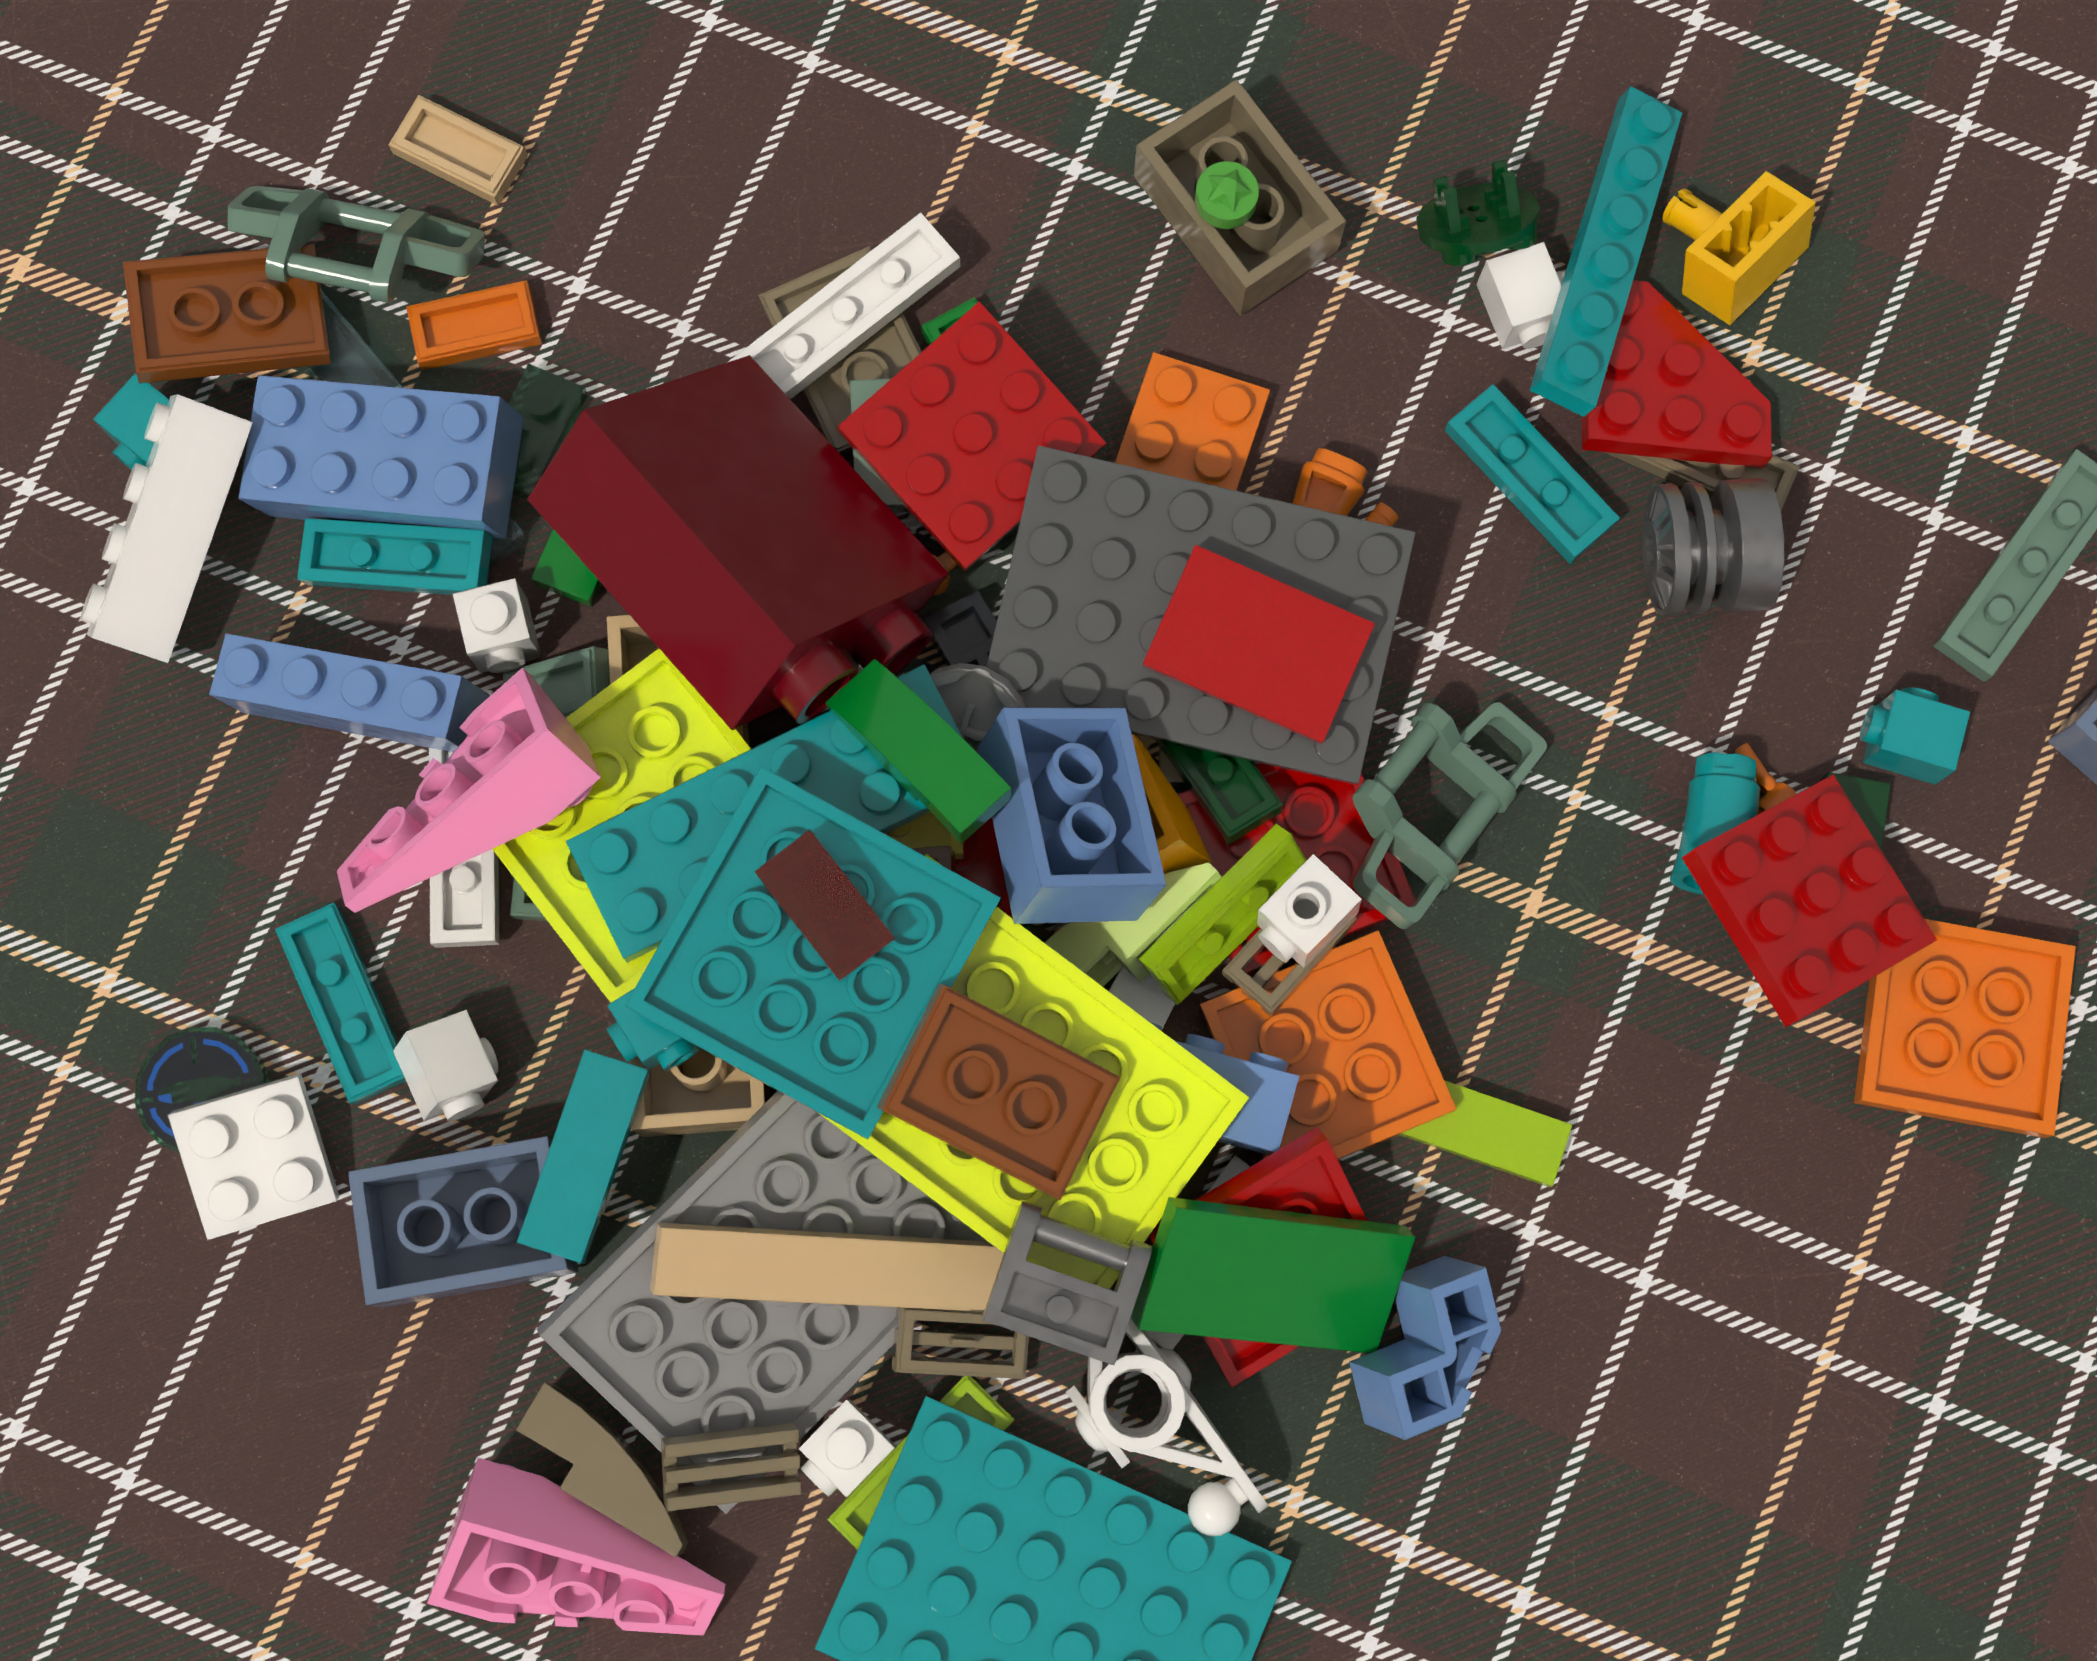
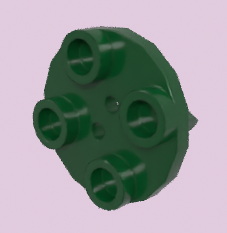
M1500 160L1492 163V184H1476L1455 189L1454 186L1449 187L1446 176L1433 179L1434 198L1421 208L1416 218L1420 241L1432 250L1440 251L1444 263L1452 266H1463L1476 261L1480 254L1497 252L1506 248L1520 250L1536 243L1538 239L1537 226L1540 222V208L1535 196L1523 188L1517 187L1514 170L1508 171L1506 161Z

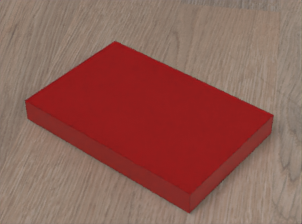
M1195 545L1142 666L1321 745L1324 742L1375 623Z

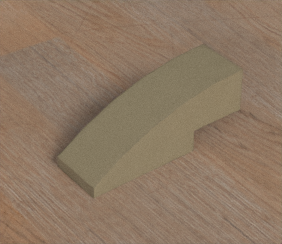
M544 1382L516 1431L573 1464L559 1489L674 1557L684 1554L690 1541L676 1512L667 1511L664 1505L663 1490L646 1464L624 1438L590 1407L555 1383Z

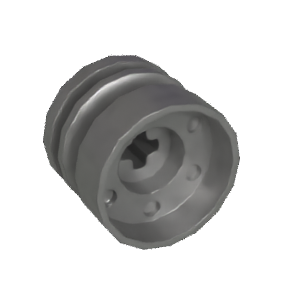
M1768 479L1720 480L1714 488L1711 502L1703 484L1698 482H1686L1681 490H1679L1677 485L1671 483L1655 484L1652 487L1645 507L1642 557L1650 600L1657 614L1663 617L1679 616L1685 607L1688 612L1694 615L1704 614L1710 608L1714 593L1721 609L1726 612L1770 610L1776 604L1782 586L1784 570V532L1777 495Z

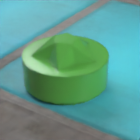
M1223 161L1209 166L1200 175L1196 186L1195 205L1199 215L1208 224L1217 228L1231 229L1243 225L1252 217L1256 209L1259 195L1257 180L1248 168L1236 162Z

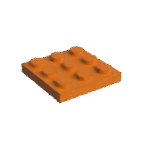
M1925 919L1937 941L1869 980L1854 1103L2041 1138L2055 1136L2076 946Z
M1379 930L1332 949L1272 1017L1266 1014L1255 1000H1250L1243 994L1241 988L1203 1002L1199 1006L1213 1040L1225 1044L1224 1055L1249 1061L1251 1052L1267 1054L1289 1062L1287 1072L1299 1076L1279 1149L1317 1127L1328 1139L1337 1160L1457 1110ZM1297 964L1278 971L1263 988L1271 994Z

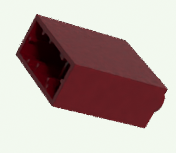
M750 355L584 409L527 499L731 730L780 706H783L797 723L807 722L828 708L825 702L858 674V668L863 670L874 659L896 676L917 658L932 639L933 632L917 614L949 575Z

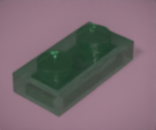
M529 363L508 403L524 417L513 494L528 499L572 429L588 396L584 386Z

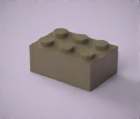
M1237 79L1136 146L1134 178L1239 316H1242L1338 251L1346 220ZM1223 161L1236 162L1248 168L1255 176L1259 187L1258 201L1254 214L1243 225L1231 229L1217 228L1208 224L1199 215L1195 205L1196 186L1200 175L1209 166Z

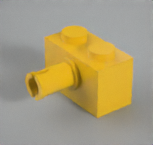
M1765 171L1723 214L1694 196L1688 189L1683 188L1678 191L1679 198L1676 196L1672 197L1662 217L1664 223L1675 227L1695 240L1686 249L1682 294L1728 325H1731L1809 248L1816 202Z

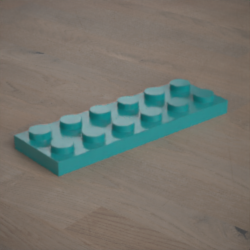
M925 665L898 677L962 737ZM828 711L567 840L566 843L623 959L628 963L658 948L761 766L884 834L929 813L930 810L919 799L915 801L831 711Z

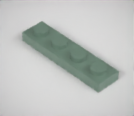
M2077 449L2066 458L1933 644L1934 648L1981 681L1986 682L1995 674L2097 530V463Z

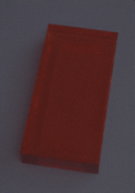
M808 830L755 871L758 879L839 982L843 981L895 940L894 936L811 830Z

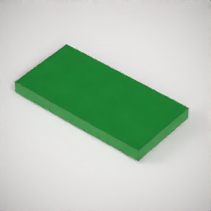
M1168 1197L1131 1319L1138 1330L1372 1353L1377 1351L1415 1240V1235L1403 1225Z

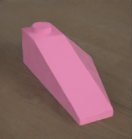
M521 668L481 703L459 728L468 736L447 761L441 764L433 758L421 771L419 776L424 780L418 787L415 798L407 808L404 809L397 806L389 809L338 868L337 875L345 906L354 913L552 821L567 807H573L583 801L590 793L593 784L601 778L588 745L532 675L524 668Z
M482 1458L477 1459L461 1498L427 1604L491 1622L515 1623L517 1613L555 1615V1626L578 1627L580 1617L614 1619L616 1625L624 1631L704 1636L724 1596L726 1584L679 1556L674 1557L559 1489L560 1486L547 1478L519 1470L510 1465L499 1464Z

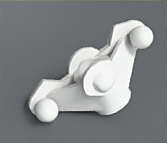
M1130 1317L1125 1333L1139 1352L1119 1354L1115 1365L1105 1362L1102 1364V1361L1088 1357V1403L1075 1386L1066 1391L1078 1408L1075 1420L1076 1427L1090 1447L1096 1451L1110 1452L1121 1468L1130 1463V1461L1120 1448L1231 1477L1232 1479L1225 1484L1209 1482L1199 1486L1191 1495L1188 1503L1189 1519L1200 1533L1208 1536H1222L1230 1532L1238 1523L1241 1514L1240 1506L1245 1502L1249 1501L1258 1513L1266 1509L1268 1504L1191 1393L1192 1376L1184 1360L1172 1349L1158 1348L1145 1330H1138ZM1138 1371L1149 1375L1157 1383L1161 1392L1162 1404L1158 1415L1151 1423L1141 1428H1128L1118 1424L1111 1417L1106 1405V1394L1110 1384L1116 1377L1126 1372ZM1184 1413L1216 1458L1165 1444L1180 1428Z

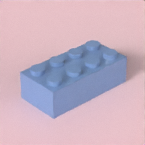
M258 375L251 422L253 423L248 436L239 499L269 517L485 530L493 538L506 539L524 417L500 396Z

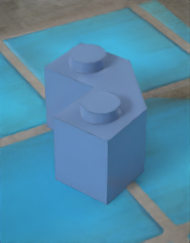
M1442 1256L1403 1272L1395 1301L1405 1339L1349 1361L1364 1424L1406 1440L1462 1416L1472 1395V1392L1466 1388L1483 1352L1491 1354L1501 1333V1326L1486 1267Z

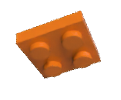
M1153 352L1115 463L1237 491L1269 397L1270 389Z

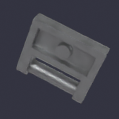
M1022 1201L1016 1213L1009 1240L982 1320L1115 1365L1150 1260L1152 1246L1134 1239L1127 1245L1041 1215L1042 1207ZM1032 1241L1120 1271L1115 1290L1112 1291L1026 1261Z

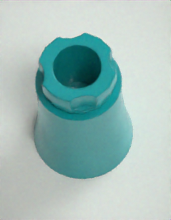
M1716 752L1702 754L1696 758L1694 779L1689 782L1687 809L1680 847L1670 877L1671 883L1676 887L1688 892L1704 895L1681 857L1696 847L1758 815L1760 787L1756 784L1757 771L1754 759L1736 753L1722 754Z

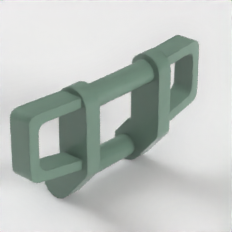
M250 186L228 204L229 231L272 238L265 264L266 276L270 280L287 283L291 278H297L368 292L372 300L391 303L396 298L406 265L457 277H466L484 257L485 233L483 231L429 215L426 211L408 208L403 213L329 199L328 193L325 191L310 188L295 190L265 186ZM325 223L383 234L373 268L301 254V248Z
M1496 702L1488 706L1460 733L1452 717L1438 705L1432 703L1422 705L1412 718L1413 729L1376 777L1373 780L1367 779L1363 781L1353 794V803L1367 831L1375 839L1353 879V887L1358 894L1401 929H1407L1418 922L1439 892L1448 889L1459 874L1458 863L1496 813H1503L1507 810L1517 796L1516 789L1547 749V743L1544 738L1502 703ZM1485 725L1495 727L1521 750L1522 758L1507 778H1504L1465 745ZM1425 754L1435 766L1475 799L1439 847L1402 817L1403 813L1394 797V794ZM1387 850L1427 883L1410 907L1404 905L1376 879V870Z

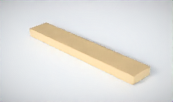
M657 1222L650 1291L653 1295L962 1311H969L971 1309L985 1310L1004 1253L988 1241Z

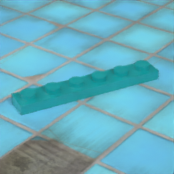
M1632 86L1618 99L1530 386V391L1583 417L1597 405L1682 116V112Z

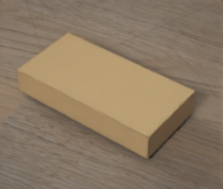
M420 95L417 96L388 144L394 155L499 206L528 157L524 146Z

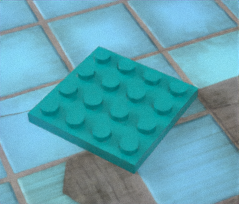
M761 766L625 1007L868 1140L883 1113L882 1110L876 1107L938 984L952 988L1001 898Z

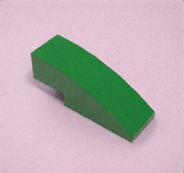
M876 659L870 662L825 702L831 712L915 801L919 799L961 844L1011 800V787L930 706Z

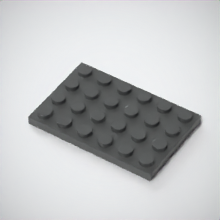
M1038 445L986 667L1009 680L1023 698L1026 708H1126L1131 733L1357 785L1360 779L1416 532ZM1195 545L1375 623L1324 742L1321 745L1142 666Z

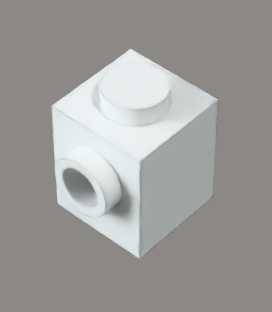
M1544 242L1486 260L1476 284L1502 349L1521 343L1525 349L1544 344L1565 275L1562 271H1555Z
M515 578L453 594L467 655L480 673L487 671L492 673L507 672L523 666L526 661L542 658L528 599Z
M1313 854L1258 910L1257 925L1262 929L1258 937L1266 948L1281 961L1287 963L1292 957L1305 968L1358 914L1362 899Z
M467 1010L406 1031L393 1050L424 1121L441 1114H445L447 1121H454L476 1112L484 1106L482 1099L498 1081L495 1075L498 1073V1062L495 1052L486 1038L479 1039Z
M846 1400L799 1448L809 1459L801 1467V1470L828 1497L837 1488L845 1497H848L897 1446L851 1400Z

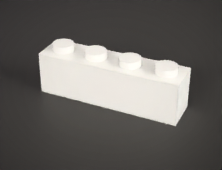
M178 394L170 396L167 406L156 403L144 435V439L154 442L146 466L135 463L124 491L123 499L133 502L125 527L116 523L113 524L103 550L102 560L112 563L103 587L92 584L81 613L80 620L90 623L87 632L88 636L166 663L169 662L253 422Z

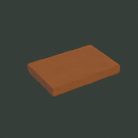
M304 245L301 248V254L316 256L315 245ZM269 248L123 262L138 382H158L331 364L320 283L291 278L287 283L268 279L265 264Z
M938 984L876 1108L1053 1198L1061 1200L1116 1088L1120 1076L950 987Z

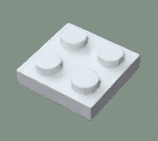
M301 1073L180 1108L168 1114L207 1240L336 1202L339 1198L337 1186Z

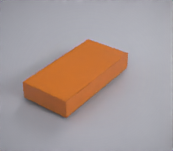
M527 280L406 306L417 362L422 371L542 345L532 293Z

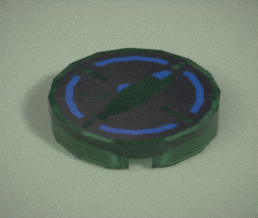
M190 1027L167 1036L147 1054L136 1077L134 1103L142 1126L161 1146L180 1153L168 1114L180 1108L269 1083L270 1080L262 1058L242 1038L217 1027Z

